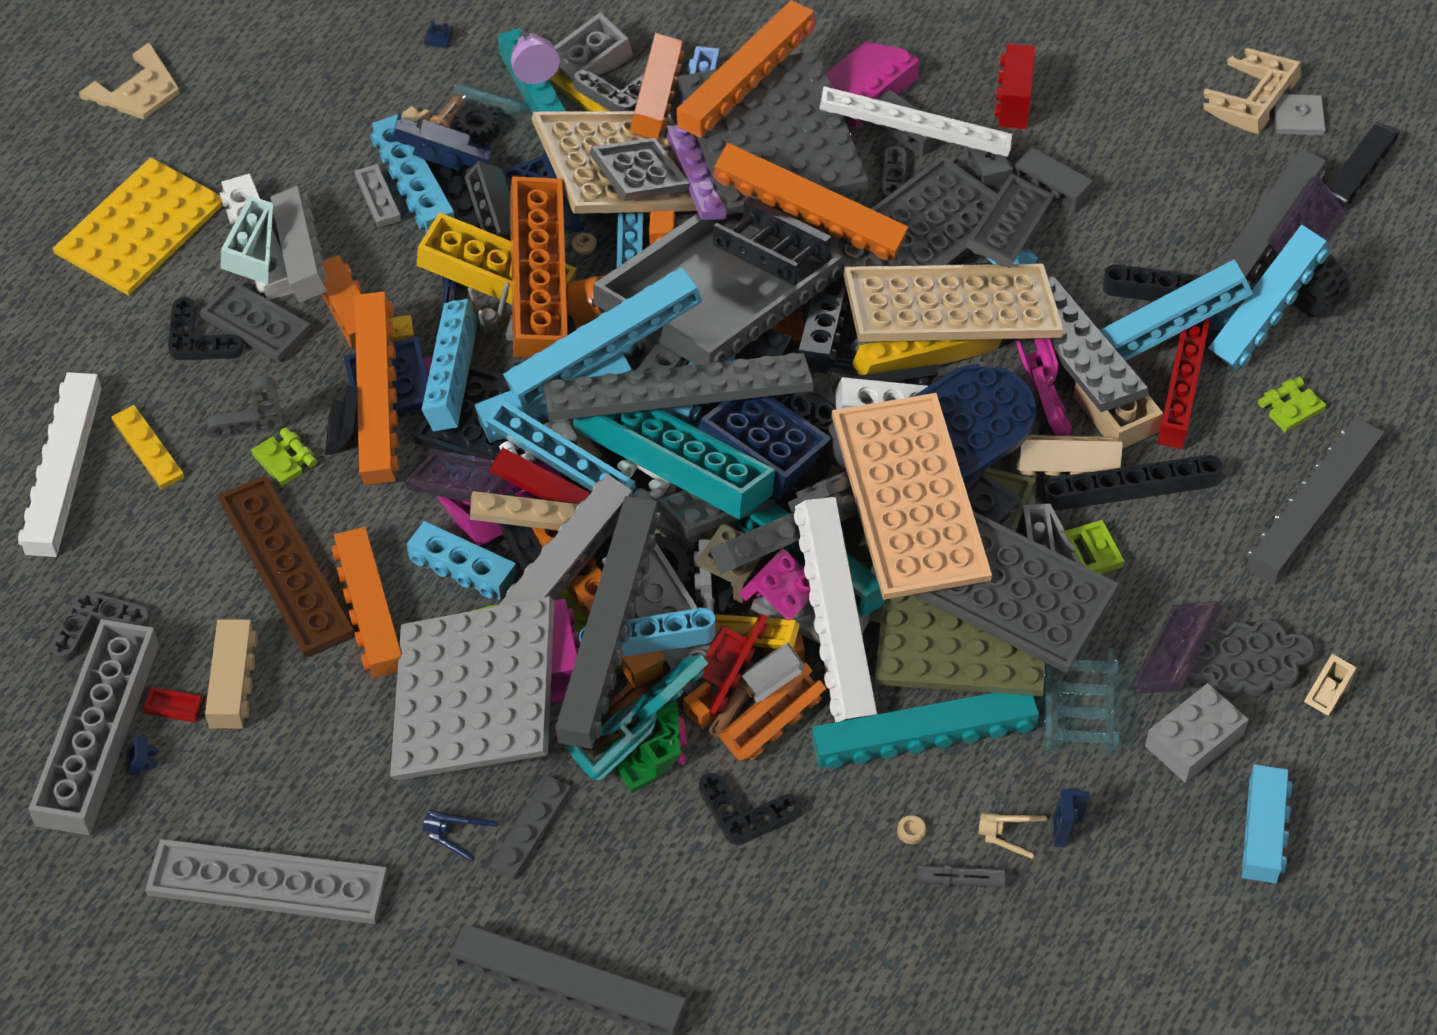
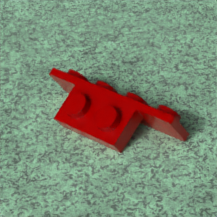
M764 614L758 615L746 638L724 625L720 627L716 638L704 657L708 664L702 669L704 674L701 676L704 680L719 687L708 707L710 715H715L716 711L721 712L728 701V697L725 695L730 686L734 688L742 675L738 671L743 662L748 663L755 651L752 645L756 638L761 639L768 627V624L765 623L768 616Z

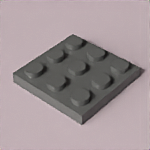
M656 138L591 147L589 155L623 201L688 191L690 183Z

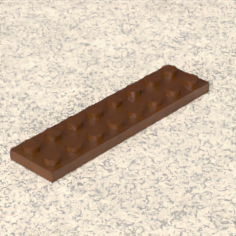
M267 475L217 495L220 505L304 658L355 636L351 624Z

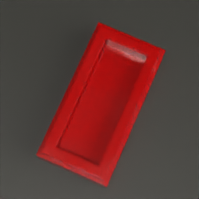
M150 687L142 712L143 714L196 723L205 699L201 695Z

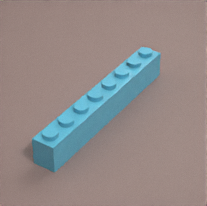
M682 267L669 273L663 279L647 286L643 291L624 300L608 312L602 313L598 318L579 327L568 336L557 340L553 345L534 354L523 363L512 367L503 374L510 390L525 410L545 397L543 383L555 379L567 380L578 378L702 303L698 287Z

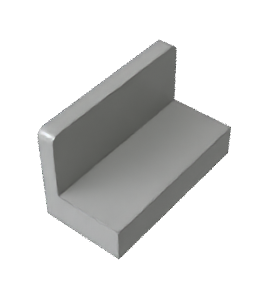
M786 642L744 671L742 677L754 691V700L759 703L801 674L804 663L790 644Z

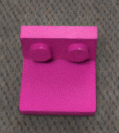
M782 548L738 594L745 601L753 594L757 597L762 595L790 621L810 600L809 594L811 590L809 580L804 573V567Z

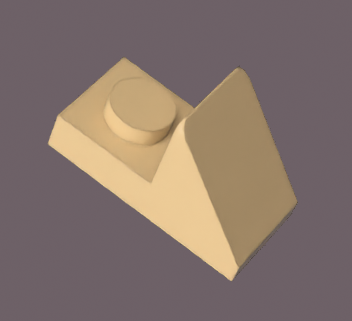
M1331 654L1304 702L1330 716L1343 693L1348 691L1357 667Z

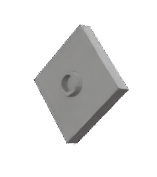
M1282 94L1273 106L1276 134L1324 135L1325 123L1321 95Z

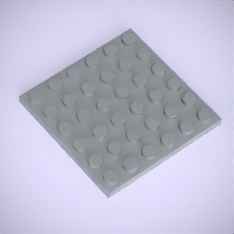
M550 596L401 624L399 646L401 659L398 660L391 778L403 780L548 755L555 602Z

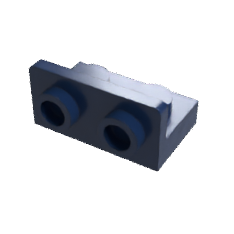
M1078 788L1061 789L1053 815L1054 847H1065L1068 838L1073 837L1074 824H1077V822L1082 823L1090 799L1089 791H1081Z

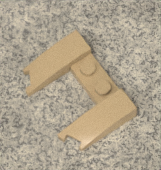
M1246 48V58L1239 60L1231 56L1227 59V65L1261 79L1260 83L1248 99L1205 88L1204 98L1209 99V103H1204V110L1243 130L1259 134L1269 121L1270 110L1284 91H1291L1300 79L1301 62Z

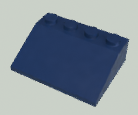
M771 396L723 401L701 419L698 428L706 434L775 469L772 495L777 499L783 497L798 483L832 440L827 434Z

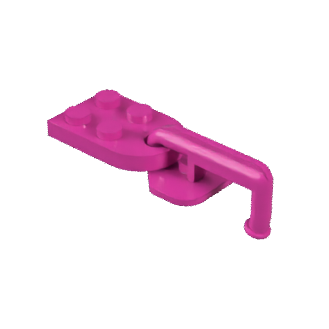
M1034 338L1038 351L1029 355L1021 341H1016L1034 391L1038 390L1048 423L1053 432L1058 436H1069L1073 431L1068 418L1065 417L1064 412L1066 410L1062 399L1059 398L1055 386L1051 385L1056 379L1059 364L1050 338ZM1042 361L1043 366L1038 367L1037 363Z

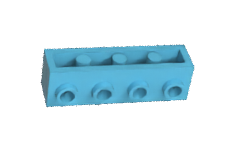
M1253 765L1249 778L1241 878L1276 883L1279 874L1285 873L1287 856H1282V848L1287 847L1289 831L1284 830V823H1288L1290 817V806L1286 805V798H1290L1292 791V781H1287V769Z

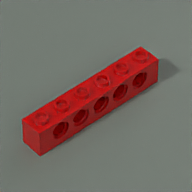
M1211 317L1180 333L1157 440L1159 445L1183 449Z

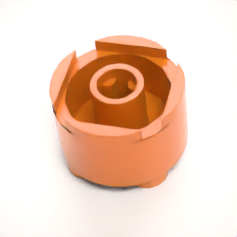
M594 276L567 283V316L572 317L576 330L606 312L593 304V284L604 276Z

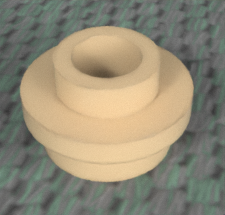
M580 233L572 239V248L578 254H590L596 248V239L591 234Z

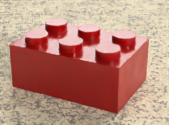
M1007 43L1006 53H1001L1000 67H1004V70L999 69L998 84H1002V87L997 86L996 101L1000 102V104L995 105L994 118H999L998 127L1027 130L1035 46Z

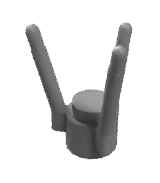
M506 283L504 286L498 312L491 308L481 310L473 288H468L475 314L478 318L479 329L484 335L494 332L499 326L498 322L503 320V311L510 287L509 283Z

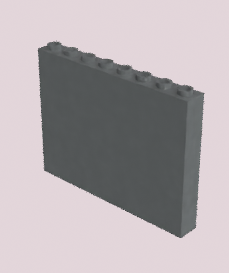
M743 212L726 215L725 219L701 220L699 213H697L593 284V304L608 312L624 300L643 291L647 286L653 285L669 273L682 267L698 287L702 303L647 336L695 365L725 362L735 353H739L750 342L755 341L768 329L773 328L776 323L788 317L798 307L806 304L813 296L821 293L827 286L837 281L843 273V256L830 250V257L825 261L811 255L798 266L797 284L793 286L713 246L714 224L718 223L730 229L743 219ZM750 225L740 235L750 239L760 229ZM770 235L760 245L771 249L781 240ZM791 245L780 255L792 259L801 250Z

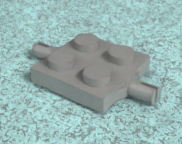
M704 536L699 540V551H694L696 605H702V608L710 609L714 613L715 599L712 597V573L696 566V560L711 540V537Z

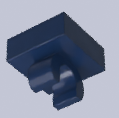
M431 21L424 39L425 45L448 48L453 35V27H449L444 22L443 25H436L435 21Z
M136 736L127 748L126 774L137 775L143 768L145 770H152L158 765V761H152L147 757L155 756L158 752L156 747L148 746V738Z

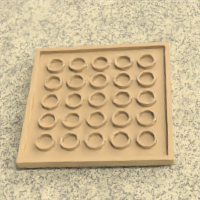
M634 111L533 112L531 120L557 178L562 179L563 191L573 213L697 211L689 190L623 201L589 155L593 146L648 139V137L629 132ZM669 113L666 126H676ZM660 131L657 141L680 170L665 132Z

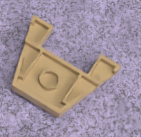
M147 43L132 54L133 59L145 67L144 70L113 92L108 91L94 81L81 90L79 95L83 100H91L97 102L98 105L110 106L120 112L146 119L179 95L180 92L152 46Z

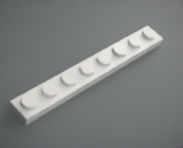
M825 86L823 88L819 107L821 110L873 122L877 125L889 126L901 131L920 134L925 137L944 140L949 143L968 146L973 149H980L1007 157L1009 155L1012 134Z

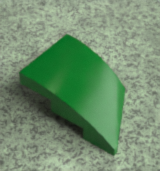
M676 700L657 710V719L651 734L615 767V770L631 794L643 789L659 778L681 756L678 703ZM618 740L604 746V752H606Z

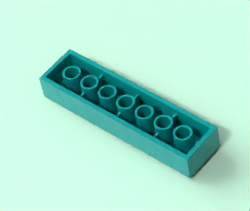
M661 409L573 418L574 431L737 519H741L772 496L775 469Z

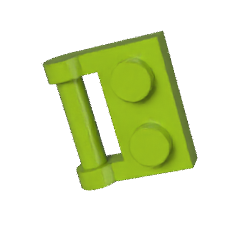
M1103 520L1064 531L1069 543L1073 544L1080 563H1083L1085 567L1102 574L1124 566V559ZM1081 540L1092 564L1086 565L1074 541Z

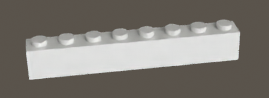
M67 372L64 382L60 384V399L54 405L53 423H50L48 426V442L42 448V464L38 465L36 470V486H32L30 492L31 504L25 510L24 529L19 531L18 542L19 545H22L25 555L57 557L102 389L97 374Z
M836 497L805 500L795 506L794 519L795 523L799 526V546L804 553L806 563L804 573L809 580L811 590L809 599L814 607L816 617L814 626L819 634L821 643L820 657L825 664V684L831 696L830 711L835 718V722L877 715Z

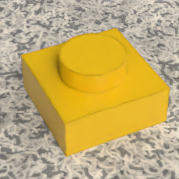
M411 315L390 318V322H393L395 337L391 338V342L414 337Z

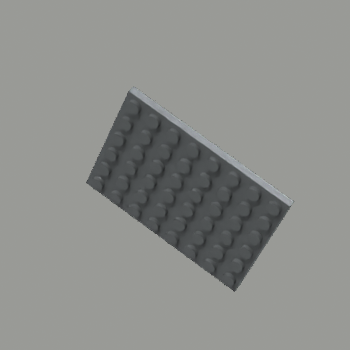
M817 50L786 56L785 60L780 62L768 76L766 75L755 89H752L744 96L743 100L737 103L726 117L717 122L711 131H708L702 138L697 137L718 196L726 208V215L743 212L744 201L749 197L762 202L753 196L743 195L732 186H724L713 178L714 166L727 143L837 194L868 188V179L843 115L819 109L824 86L832 87ZM718 69L678 76V84L684 101Z

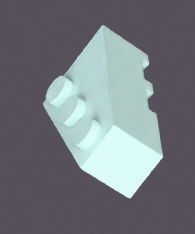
M253 196L248 197L221 249V269L268 284L273 203Z

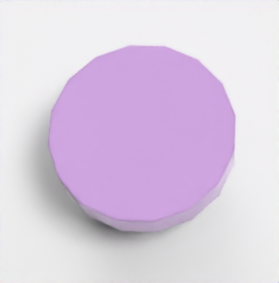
M529 33L528 37L521 36L518 38L517 45H513L511 65L514 74L520 81L527 84L545 82L558 70L560 63L558 52L554 45L544 37Z

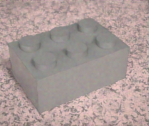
M1207 683L1149 729L1145 747L1186 783L1244 736L1249 719Z

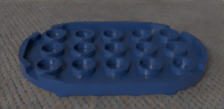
M971 364L957 368L914 395L920 396L937 393L963 482L970 480L976 473L981 470L984 471L1021 446L1032 432L1035 422L1036 404L1030 388L1018 375L1000 366L991 368L980 367V364Z

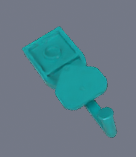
M702 655L685 657L646 694L640 695L619 710L602 726L601 735H610L619 730L623 736L595 762L579 746L565 744L564 748L568 749L573 759L591 779L601 780L651 734L656 723L657 710L669 700L673 702L684 693L683 687L689 681L693 683L704 674L702 669L708 662ZM635 715L639 722L629 731L626 726L633 720L631 717Z

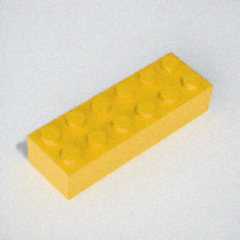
M439 212L418 246L416 266L467 287H472L501 300L505 284L509 283L510 287L506 303L512 305L511 241ZM565 264L566 299L567 283L575 281L577 269L568 264Z

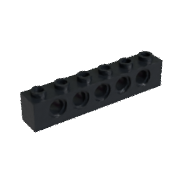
M842 273L837 281H834L821 293L812 297L798 353H804L810 372L828 374L830 364H835L837 349L834 348H839L841 333L838 332H843L845 317L842 316H847L849 306L844 273Z

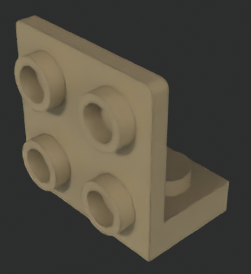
M722 524L696 560V566L731 582L733 599L743 603L744 599L738 593L769 561L770 553L720 575L709 549L744 534Z

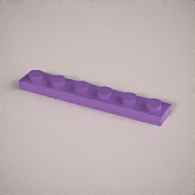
M678 125L666 126L665 135L680 171L690 183L688 190L701 220L725 219L726 208L718 196L694 135L679 128Z

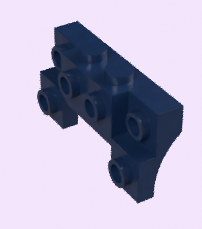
M398 113L392 140L414 147V156L456 170L460 169L461 164L468 165L471 168L478 161L488 164L491 154V143L487 142L486 146L472 142L471 136L424 119L423 122L422 119H418L416 123L402 118V113Z

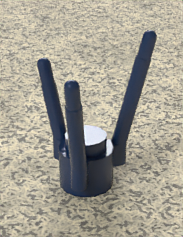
M430 809L425 816L423 830L430 832V840L441 843L472 862L474 861L473 856L443 838L442 835H447L450 832L452 822L493 827L498 826V822L450 815Z

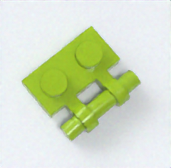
M1297 377L1294 380L1288 379L1282 383L1281 387L1265 392L1264 397L1258 399V404L1261 408L1269 405L1274 408L1270 410L1269 416L1285 433L1326 409V404L1310 388L1304 392L1299 390L1300 387L1304 386V381L1301 377ZM1286 395H1289L1291 397V399L1286 402H1283L1281 400V398H1283Z
M287 427L280 431V435L283 438L281 442L278 443L274 437H271L251 449L252 455L280 487L303 474L300 467L303 463H306L309 468H313L317 464L313 451L309 447H305L300 442V437L295 432H291ZM292 448L297 454L291 457L286 451Z

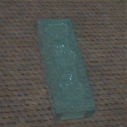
M455 84L453 93L460 95L465 102L481 101L486 104V108L489 105L492 106L493 110L496 106L504 108L503 113L517 116V113H525L528 105L524 102L463 84Z

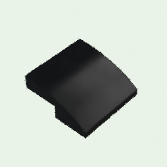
M347 385L344 400H332L328 417L325 455L336 453L352 435L358 387Z

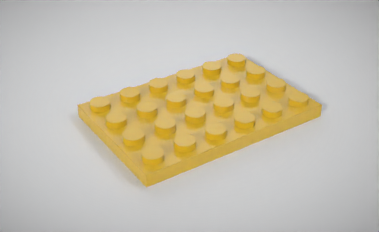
M150 157L53 247V251L56 255L129 296L223 206V201L219 194Z

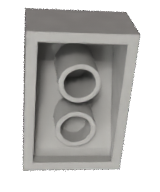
M601 13L554 46L560 60L558 68L572 81H574L575 73L585 70L594 75L617 69L634 56L628 38Z

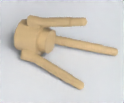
M982 812L979 835H985V842L997 844L1033 859L1035 857L1033 853L996 836L1003 834L1004 822L1047 821L1048 817L1037 815H999Z

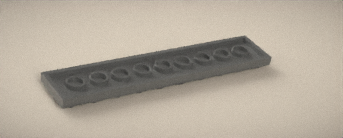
M789 353L782 356H763L755 359H737L735 361L684 365L675 368H658L648 371L635 370L630 373H609L603 376H582L567 380L555 379L543 383L548 418L549 421L810 392L813 391V381L804 353Z

